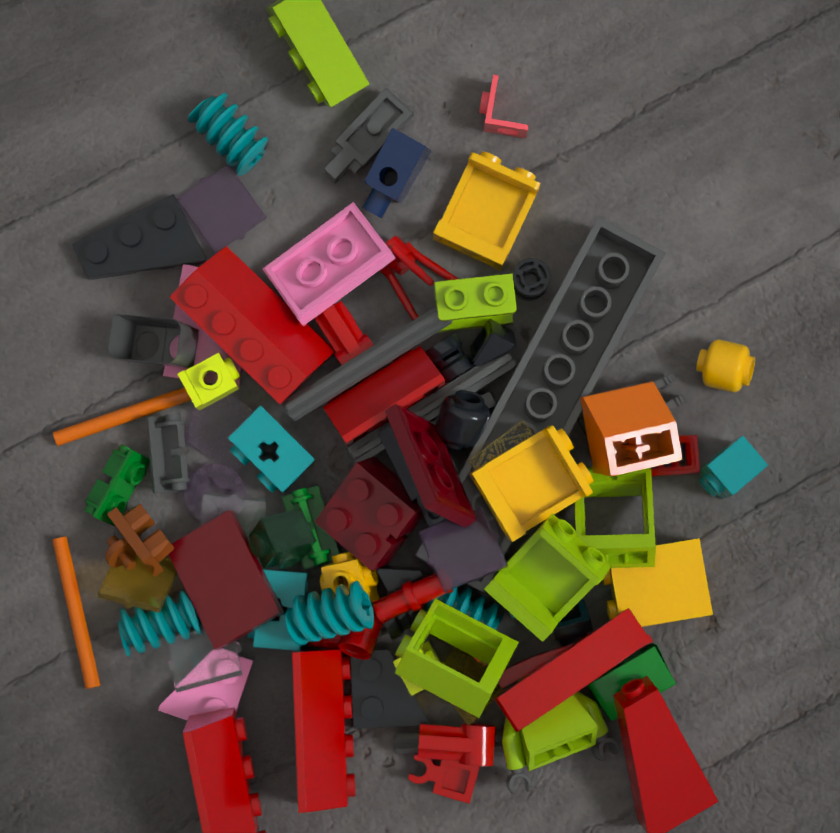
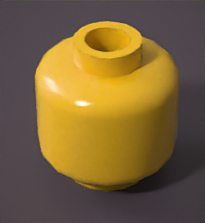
M714 340L708 350L701 349L696 371L702 372L705 386L728 392H738L743 385L749 386L755 367V357L750 356L749 348L746 345L724 340Z

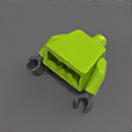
M577 692L518 732L514 730L508 719L505 718L502 745L506 767L511 770V774L506 780L507 789L515 795L513 782L516 778L523 777L525 789L527 792L530 791L532 781L528 775L523 773L522 768L525 766L528 771H532L592 747V754L596 759L606 761V756L602 750L605 743L609 745L612 754H618L620 745L614 738L607 737L606 733L609 729L598 704L584 694Z

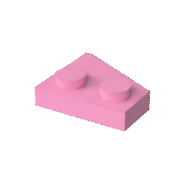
M222 649L215 650L160 704L158 711L184 720H188V717L191 715L235 707L237 713L254 660Z

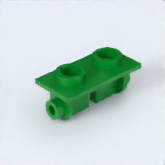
M123 444L120 445L118 450L114 449L102 470L104 474L112 477L109 484L97 479L90 494L84 501L87 503L84 511L114 526L115 524L107 514L116 507L122 515L124 514L133 491L145 477L150 459Z
M319 486L302 488L282 496L304 569L333 561L332 556L339 554L336 540L314 522L325 507Z

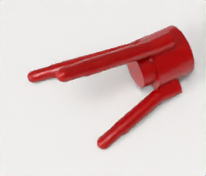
M394 236L385 244L396 259L379 271L388 279L413 321L419 316L396 278L395 272L401 276L410 269L428 286H432L434 280L415 263L417 260L447 281L457 280L458 278L420 253L410 242L405 244L398 236Z

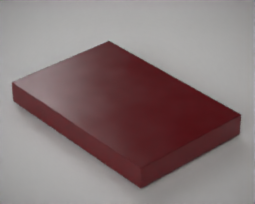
M395 404L387 409L385 413L424 508L464 528L474 523L476 516L446 445L436 432L435 425L400 405Z
M228 510L171 544L174 550L168 555L215 650L226 647L284 613L234 511Z

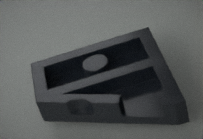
M389 649L373 650L371 658L368 660L350 657L354 729L420 726V723L428 724V719L414 695L411 696L401 676L395 674L396 667L393 664L395 659Z

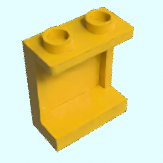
M482 151L479 155L472 152L446 211L433 232V240L501 271L539 191L540 183L535 181L536 176L523 168L516 167L513 171L500 165L502 160L493 154Z
M553 425L547 426L469 473L508 541H515L525 535L526 531L546 520L552 513L556 514L579 499L593 493L589 485L594 480L583 462L576 464L569 452L574 448L573 444L562 428L557 431Z
M699 538L656 545L655 567L610 568L602 580L603 585H610L612 600L606 601L609 620L627 608L631 610L641 627L713 615Z

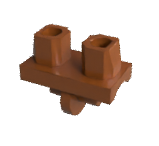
M139 504L123 515L117 507L110 511L107 515L124 536V539L119 540L117 536H111L107 540V544L110 546L105 554L107 563L113 568L124 566L127 570H131L136 566L133 558L137 554L154 577L163 572L164 570L159 562L173 551L174 547L160 529L143 541L139 538V535L155 524L143 506Z

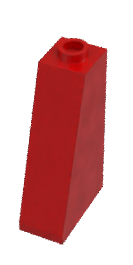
M647 675L641 679H633L627 682L621 691L614 694L613 697L637 820L646 833H666L719 801L658 688Z

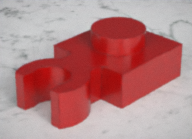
M418 753L414 754V760L425 763L426 771L422 775L409 773L408 779L411 782L423 784L429 780L435 783L432 793L470 804L480 766L459 764L457 760H441L440 765L434 764L432 759L418 758Z

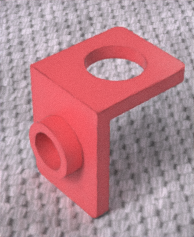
M493 74L490 92H482L479 114L486 115L484 132L526 138L529 125L492 119L499 75Z

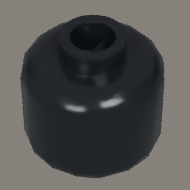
M459 390L455 394L445 397L435 424L436 432L444 439L445 445L455 450H465L466 447L475 446L485 431L491 414L484 398L477 393L467 390Z

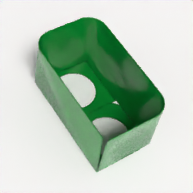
M650 643L632 653L587 686L607 717L613 721L617 719L613 695L621 691L627 682L633 679H641L647 675L660 693L676 685L657 644Z

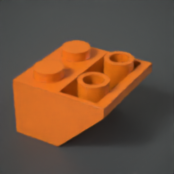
M653 381L580 397L593 473L612 477L683 460L676 421Z

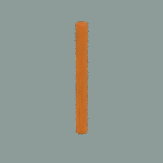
M185 387L54 431V440L57 446L189 402L191 398Z
M67 536L52 540L85 689L101 686Z

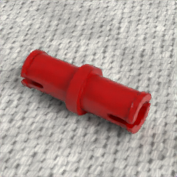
M440 569L438 572L415 583L411 580L403 583L402 589L372 601L373 608L380 622L384 624L388 620L411 609L414 612L423 609L424 603L446 593L453 592V586L446 571Z

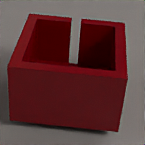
M371 457L354 465L314 522L366 567L374 571L390 563L407 540L408 536L406 534L415 529L424 515L417 501H411L401 479L377 458Z

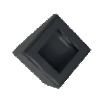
M492 319L487 320L470 346L473 364L480 366L513 349L517 345L514 332Z
M382 566L376 569L389 594L402 589L403 583L410 580L415 583L423 577L419 567Z

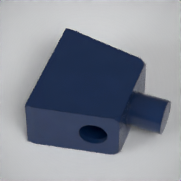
M392 128L364 181L365 184L372 187V190L362 208L383 218L392 199L402 203L428 159L431 150ZM396 171L398 178L395 184L387 186L385 183L387 173Z

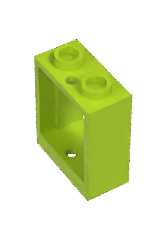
M587 467L594 480L589 485L593 493L587 497L641 496L643 534L586 535L584 498L586 497H583L575 502L576 535L588 546L597 548L605 556L606 562L611 565V568L655 567L656 544L651 467L612 477L593 473V467Z
M435 598L428 612L420 609L410 628V630L415 632L413 637L406 634L395 654L401 658L395 674L480 718L519 642ZM429 633L489 664L480 682L478 683L420 652L419 650Z

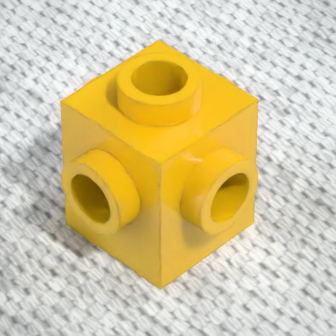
M349 551L333 555V562L321 567L320 586L322 591L325 588H331L336 593L337 586L343 584L350 592V584L353 581H359L364 591L368 594L371 603L379 599L376 587L379 582L377 570L371 571Z

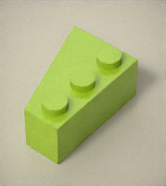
M278 0L265 8L270 15L268 21L279 38L283 37L291 50L287 53L298 71L303 69L311 82L307 84V87L318 104L324 102L327 107L331 108L369 85L368 80L321 0Z

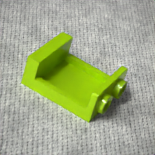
M513 273L435 282L434 301L435 307L437 306L438 319L440 321L453 320L450 325L438 333L482 328L489 319L503 326L513 325V314L517 310Z
M552 513L493 576L484 590L543 642L568 612L595 585H598L604 579L611 565L606 562L605 556L597 548L588 546L576 535L575 529L568 522L558 519Z

